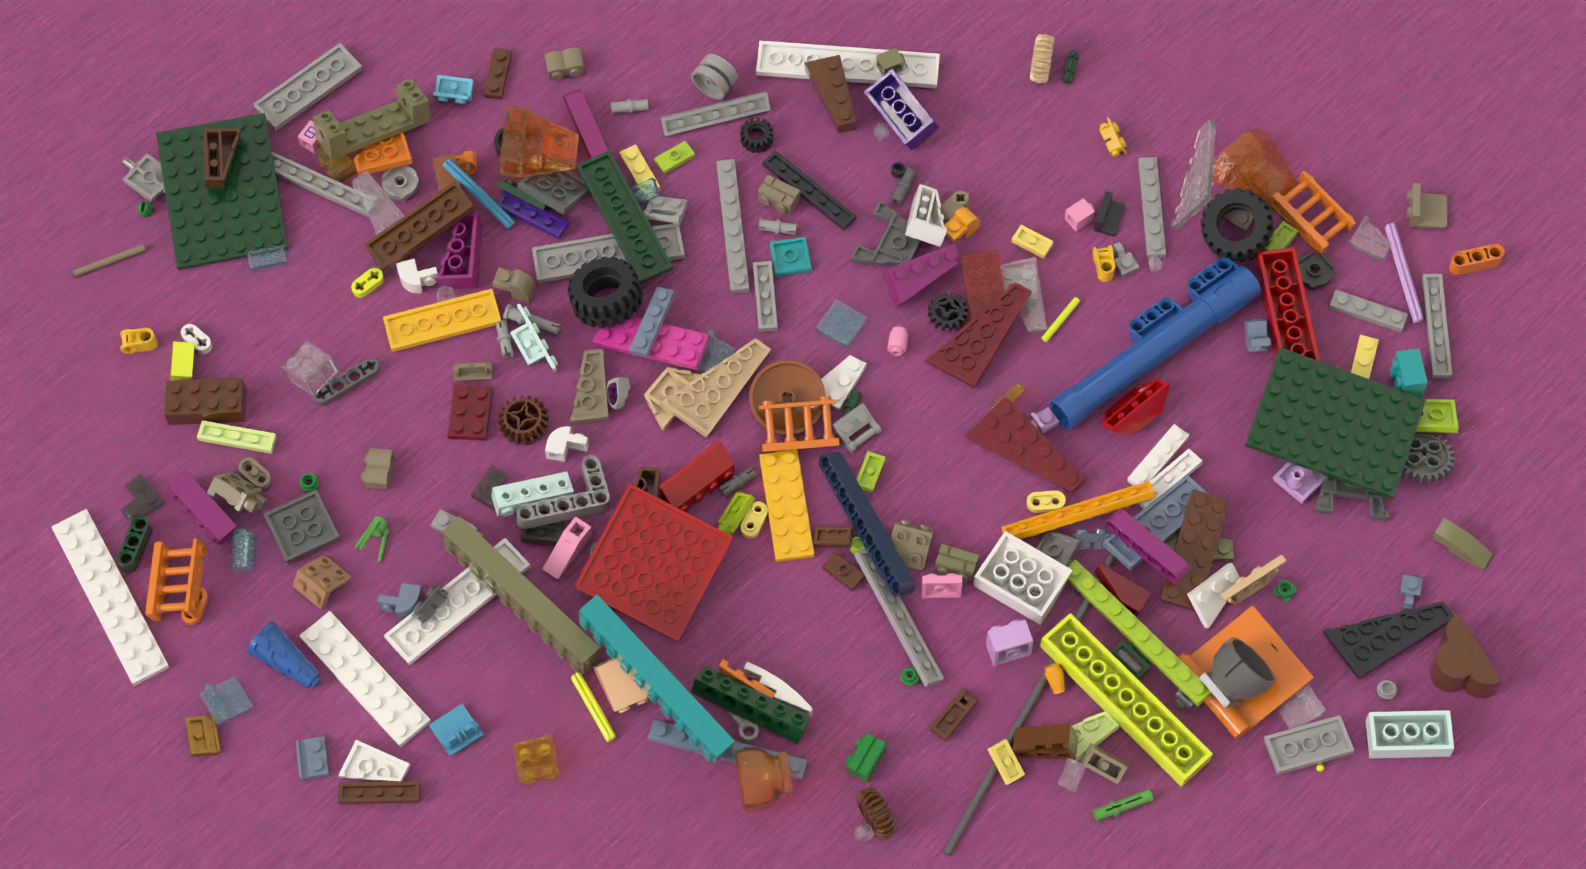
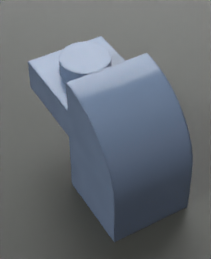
M1244 320L1248 352L1268 351L1267 346H1271L1270 338L1267 336L1266 320Z
M401 583L398 597L379 595L377 602L382 611L387 613L395 611L397 619H405L414 611V606L420 600L422 601L423 591L420 585Z

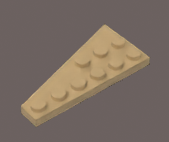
M755 338L736 353L691 381L690 384L678 390L669 398L663 400L660 405L707 438L771 349Z

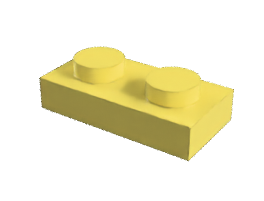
M1020 225L1012 237V243L1043 259L1054 242L1023 225Z
M1007 739L987 749L1006 785L1025 775Z

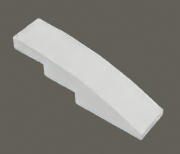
M749 662L746 663L744 667L745 676L759 681V683L775 693V700L812 717V707L795 690L768 671Z

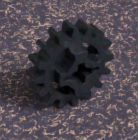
M944 291L943 296L938 293L936 299L931 298V304H928L929 311L927 316L930 317V323L935 322V328L942 326V331L945 328L952 331V327L959 329V323L964 325L965 319L968 318V306H965L966 300L960 301L961 295L959 294L955 297L954 292L947 295V292Z

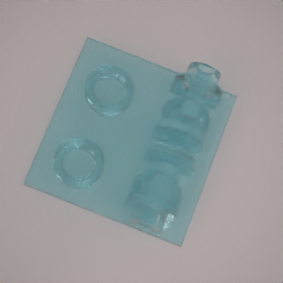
M712 330L704 331L705 334H709L710 341L698 367L703 372L715 367L736 351L732 346L714 337L715 332Z
M235 676L217 685L208 683L204 686V691L199 693L217 725L253 708Z

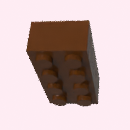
M243 378L166 381L164 415L169 425L201 424L202 421L214 423L245 422L246 386Z

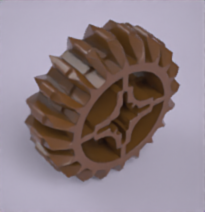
M521 394L520 399L513 397V402L507 400V406L502 405V411L498 413L499 418L497 422L504 438L508 437L510 442L515 440L517 445L520 441H523V444L526 445L529 440L533 444L534 438L540 440V434L545 435V428L549 426V415H547L548 411L544 408V404L542 402L539 403L537 398L532 400L531 396L528 395L524 399V396ZM529 410L535 412L538 415V418H535L534 415H531L529 413ZM508 422H512L514 425H517V430L512 428L508 424Z
M871 786L864 788L856 794L859 811L875 837L879 840L892 837L897 832L896 822L877 789Z

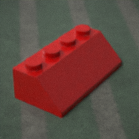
M718 440L659 485L660 499L687 512L694 503L701 502L708 492L715 491L721 482L729 480L734 475L735 466L722 443Z

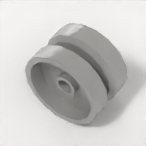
M711 53L707 54L700 62V66H697L693 71L691 79L695 86L705 95L721 100L727 94L729 88L737 81L738 74L734 67L724 58Z

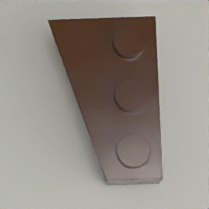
M241 128L203 129L205 189H224L241 137Z

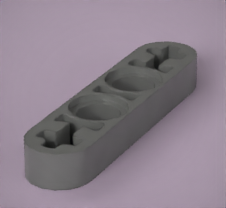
M374 358L365 359L320 386L313 393L315 403L319 406H326L377 376L380 372L378 361ZM369 365H371L372 367L374 366V369H373V370H371L370 368L368 369V366H369ZM354 373L360 375V378L356 381L350 380V376ZM337 383L344 385L340 391L334 390L333 387ZM322 394L326 398L322 399L319 397V395Z

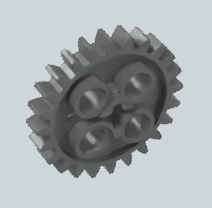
M1416 432L1402 474L1405 473L1404 478L1412 477L1411 481L1414 482L1417 479L1419 484H1422L1423 480H1425L1428 485L1430 480H1433L1435 483L1438 482V478L1444 480L1445 476H1449L1450 471L1453 470L1455 462V452L1451 451L1452 445H1447L1448 440L1441 441V435L1434 437V432L1430 435L1427 432H1423V434Z

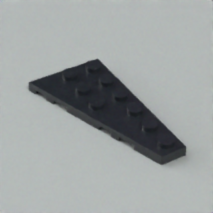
M1442 601L1410 611L1404 610L1398 614H1388L1363 620L1352 625H1343L1332 630L1331 628L1323 631V634L1359 680L1446 625L1454 615Z

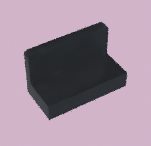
M1106 191L1095 220L1094 231L1114 237L1116 236L1126 205L1112 201L1113 193Z

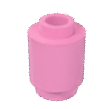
M894 327L890 332L887 350L894 356H901L906 353L908 333L905 328Z

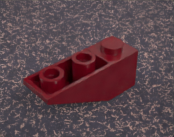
M1099 563L1094 572L1104 587L1137 617L1151 593L1144 586L1131 582L1127 576L1114 572L1110 566Z

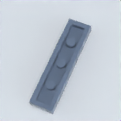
M656 287L629 349L631 354L649 357L676 295L674 290Z

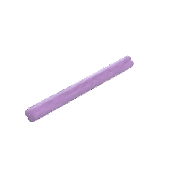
M1388 223L1385 230L1410 314L1414 323H1421L1423 321V314L1398 231L1394 223Z

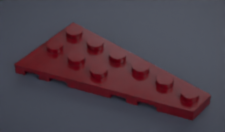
M1016 282L998 296L997 300L983 309L982 313L968 322L953 335L952 339L938 348V351L929 356L925 361L969 386L976 388L1031 296L1032 291Z
M1004 397L965 435L968 439L1070 492H1074L1086 480L1007 397Z

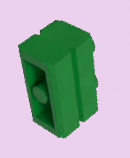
M865 733L863 738H858L854 746L856 751L853 755L849 754L845 765H847L846 772L868 783L887 750V744Z

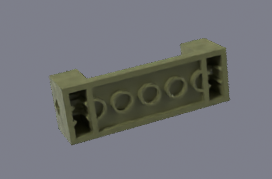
M409 79L396 84L397 101L341 123L336 120L330 110L313 116L315 138L330 159H336L431 122L429 100L414 80Z

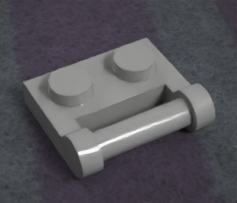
M652 195L646 210H644V214L648 221L655 220L680 225L688 202L685 199Z
M864 403L859 404L832 424L833 429L850 453L857 450L856 447L874 434L877 435L882 432L881 427L875 422ZM868 423L870 429L853 441H850L848 437Z

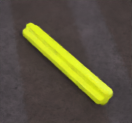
M580 672L571 676L572 681L607 742L615 739V732Z

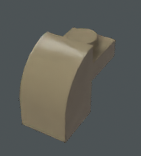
M498 268L492 283L493 287L510 291L512 299L529 304L536 289L534 279L518 269H515V272Z

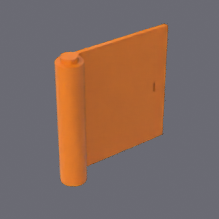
M1253 605L1192 655H1185L1183 653L1178 657L1200 677L1204 672L1212 671L1214 655L1224 642L1231 637H1235L1253 648L1272 670L1276 681L1269 690L1256 699L1244 700L1239 707L1224 708L1213 694L1204 701L1235 739H1239L1314 679L1312 674Z

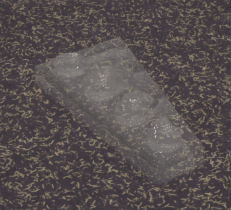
M367 170L352 180V185L361 204L365 208L376 235L404 217V214Z
M1033 257L999 265L1008 287L1016 282L1032 291L1031 296L1020 312L1028 332L1032 333L1048 329L1036 258Z

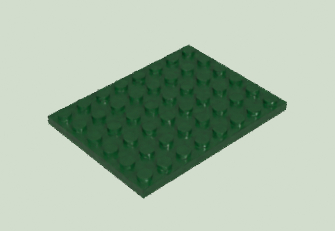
M265 113L156 133L178 270L289 250ZM241 128V137L224 189H205L203 129Z
M1279 347L1244 446L1393 500L1426 399Z

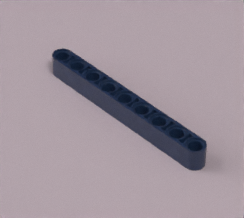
M840 452L820 455L818 462L821 471L890 593L894 597L914 593L915 582L843 455Z

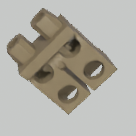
M234 472L215 476L207 491L212 497L218 495L224 497L230 505L235 506L234 509L237 511L246 509L253 513L257 508L259 510L264 509L268 501L267 498L261 495L263 491L261 488H256Z

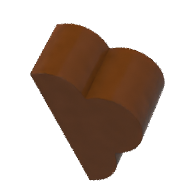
M1458 614L1451 618L1439 642V649L1430 666L1429 673L1433 684L1445 692H1457L1464 689L1475 698L1484 699L1495 695L1502 682L1500 676L1460 615Z

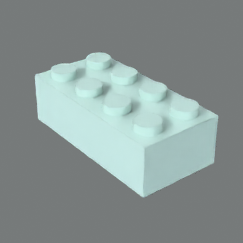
M1450 710L1369 712L1366 718L1369 758L1450 757L1454 750Z

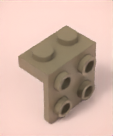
M1413 183L1411 190L1407 191L1409 227L1445 229L1447 226V196L1420 193V183Z
M901 519L894 524L891 541L906 567L922 570L925 567L930 542L935 530H932L929 525L919 524V526L912 525V521Z

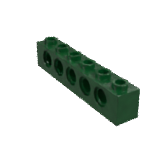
M704 665L695 677L691 690L692 694L796 744H799L811 718Z

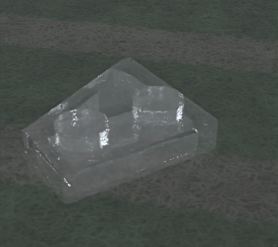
M1365 215L1349 246L1383 262L1392 244L1382 235V232L1377 227L1375 228L1369 222L1370 218Z

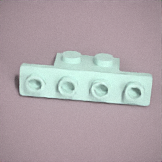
M518 304L517 307L524 317L526 324L510 333L527 364L530 366L546 357L554 373L557 372L555 366L558 363L553 355L549 356L546 350L549 347L544 339L540 340L537 334L540 331L536 323L531 324L528 319L531 314L527 307L522 308L521 304Z

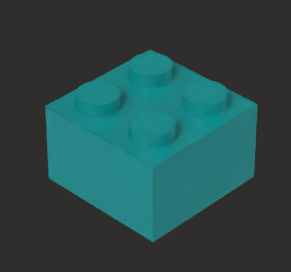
M1420 350L1397 351L1395 358L1392 359V366L1389 368L1390 379L1394 381L1393 388L1422 398L1428 382Z

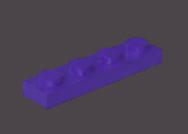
M507 191L504 192L497 202L506 213L559 240L569 227L568 221L546 210L544 211Z

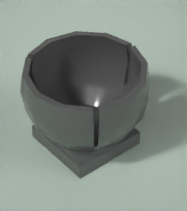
M1231 637L1224 642L1214 655L1212 671L1204 672L1199 677L1224 708L1239 707L1244 700L1258 698L1267 692L1276 681L1272 670L1260 655L1245 642L1235 637Z

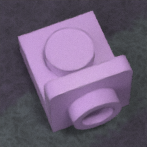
M1049 407L1037 414L1034 412L1030 414L1029 420L1042 434L1059 425V420Z

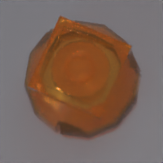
M745 747L735 750L738 782L743 785L739 786L745 813H756L768 809L781 795L782 797L791 796L793 789L786 751L778 752L774 756L759 747Z

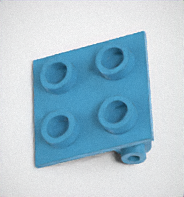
M463 704L429 724V727L449 756H452L484 735L478 723L473 720Z

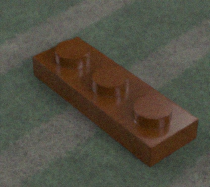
M493 48L483 93L484 98L502 100L512 56L511 50Z

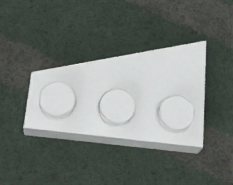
M1227 563L1187 594L1204 628L1211 626L1227 602L1222 598L1221 593L1234 586L1235 582L1240 578L1233 563Z

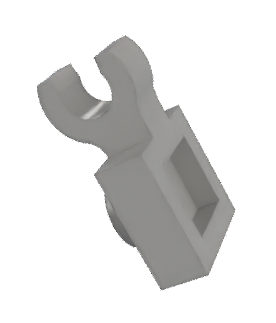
M1120 242L1113 244V253L1116 256V259H1114L1115 267L1123 278L1138 271L1139 266L1131 252L1125 254Z

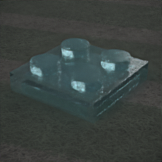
M835 300L817 325L816 332L848 349L868 321V317Z

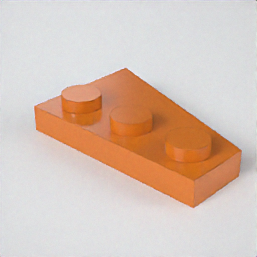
M722 659L719 664L721 674L774 699L775 693L756 680L749 681L744 672L739 669L732 670L727 666L729 662Z

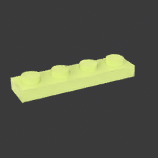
M208 421L201 422L197 435L198 441L272 454L277 438L275 433Z

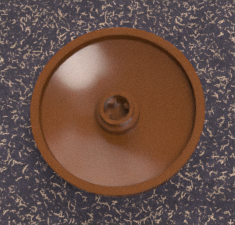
M780 360L767 365L756 375L750 387L749 403L754 418L766 429L765 410H759L762 402L774 401V404L820 401V397H825L826 394L822 380L808 365L795 360ZM822 405L811 406L812 427L822 416ZM803 406L792 407L795 436L805 432ZM784 408L773 409L774 433L786 436Z

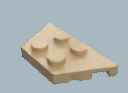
M667 367L644 394V398L661 430L664 431L676 416L662 407L660 403L702 374Z
M1280 555L1265 566L1256 567L1251 572V575L1239 578L1234 586L1221 593L1222 598L1225 601L1228 600L1231 604H1239L1268 585L1279 571L1277 568L1285 564L1287 560L1283 555Z

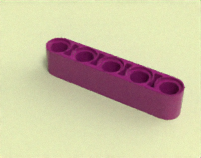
M581 89L563 95L566 107L589 159L607 152V146Z
M1119 509L1105 522L1110 532L1172 583H1177L1190 571L1189 564L1123 509Z

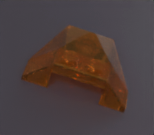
M508 105L503 128L499 176L519 179L575 170L579 134L559 124L556 125L548 121L547 118L532 113L527 108Z
M1251 129L1243 133L1221 152L1207 172V175L1224 188L1229 187L1233 190L1241 188L1243 191L1246 189L1252 190V193L1260 195L1262 200H1265L1268 207L1272 210L1274 209L1270 206L1269 202L1275 193L1279 192L1285 196L1298 185L1273 141L1260 129Z

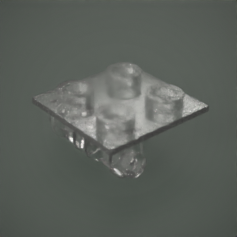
M1306 684L1277 708L1290 729L1306 725L1315 718L1320 719L1323 716L1322 713L1326 711L1309 684Z

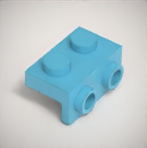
M437 75L436 89L433 92V96L437 97L438 101L448 102V99H454L455 103L466 104V101H472L474 80Z

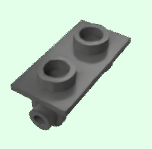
M441 584L436 587L432 586L425 594L428 597L423 602L420 600L414 606L413 610L415 612L412 614V617L418 615V620L421 623L428 622L436 612L431 605L434 604L439 608L447 600L449 593L444 589H439Z

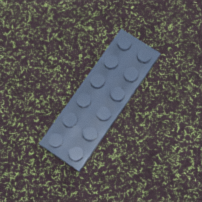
M1185 475L1133 518L1165 543L1180 531L1191 490L1207 492L1191 477ZM1114 534L1103 541V546L1130 571L1144 560Z

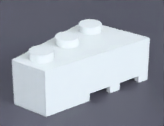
M919 184L912 202L905 235L940 247L947 228L944 227V216L940 211L941 203L936 189Z

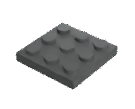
M550 159L518 184V189L562 214H565L590 194L580 176Z
M317 489L263 513L287 564L341 540Z

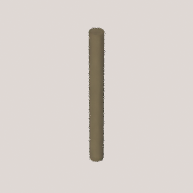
M144 244L90 263L74 269V276L77 277L144 252L146 249Z

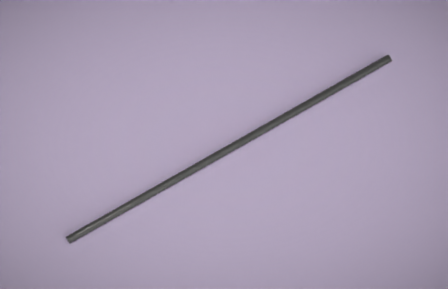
M1109 553L1104 564L1111 567L1116 557ZM1084 598L1074 616L1079 622H1081L1091 604L1086 598ZM1051 658L1047 665L1054 664L1056 662ZM1044 672L1006 738L1010 747L1014 742L1015 728L1023 726L1048 681ZM994 761L943 851L945 855H951L998 771Z

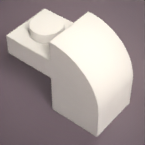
M414 259L396 263L401 284L409 292L423 293L422 286H432L437 283L436 276L438 273L436 267L417 271Z
M569 426L554 430L546 444V459L565 462L568 449L587 452L589 447L588 437L579 433L572 434L571 427Z

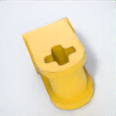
M1112 245L1098 249L1093 247V261L1096 266L1098 279L1102 282H1110L1113 280L1115 272Z
M150 328L126 329L120 332V337L122 338L120 351L123 353L132 354L135 352L152 351L158 346V340Z

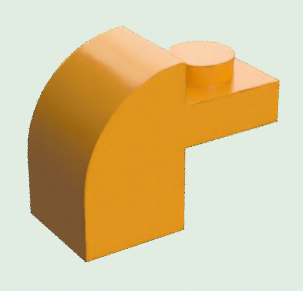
M962 207L955 212L953 218L944 224V227L947 228L946 236L953 242H956L961 236L968 238L980 228V219L968 208Z

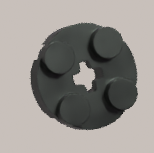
M1307 253L1298 260L1303 286L1309 290H1316L1330 283L1333 276V264L1327 256ZM1310 268L1318 269L1317 274L1311 273Z

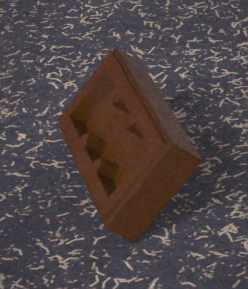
M815 527L813 545L814 547H852L854 529L853 527Z
M835 552L822 566L823 570L851 591H854L865 578L861 571Z

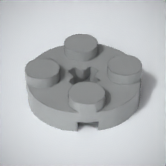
M407 165L386 170L382 176V187L385 194L400 202H404L407 198L412 197L419 187L416 171ZM404 180V184L398 185L396 181Z

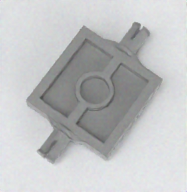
M146 154L136 163L128 157L123 160V164L130 168L129 173L123 178L125 184L150 202H153L163 192L165 193L161 163L149 154Z

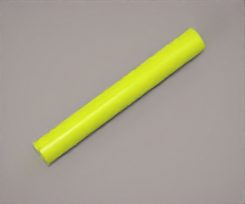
M1077 297L1071 300L1041 337L1044 342L1049 341L1080 303Z

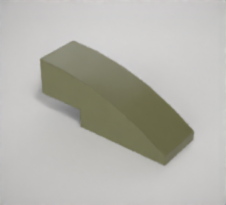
M1443 518L1432 537L1435 541L1448 547V552L1482 571L1493 555L1472 535L1446 518Z

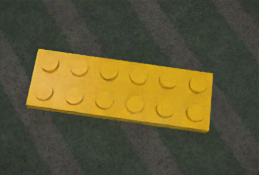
M493 289L383 317L392 352L496 326L495 324L498 321L501 324Z
M797 449L759 454L775 561L783 562L814 557Z

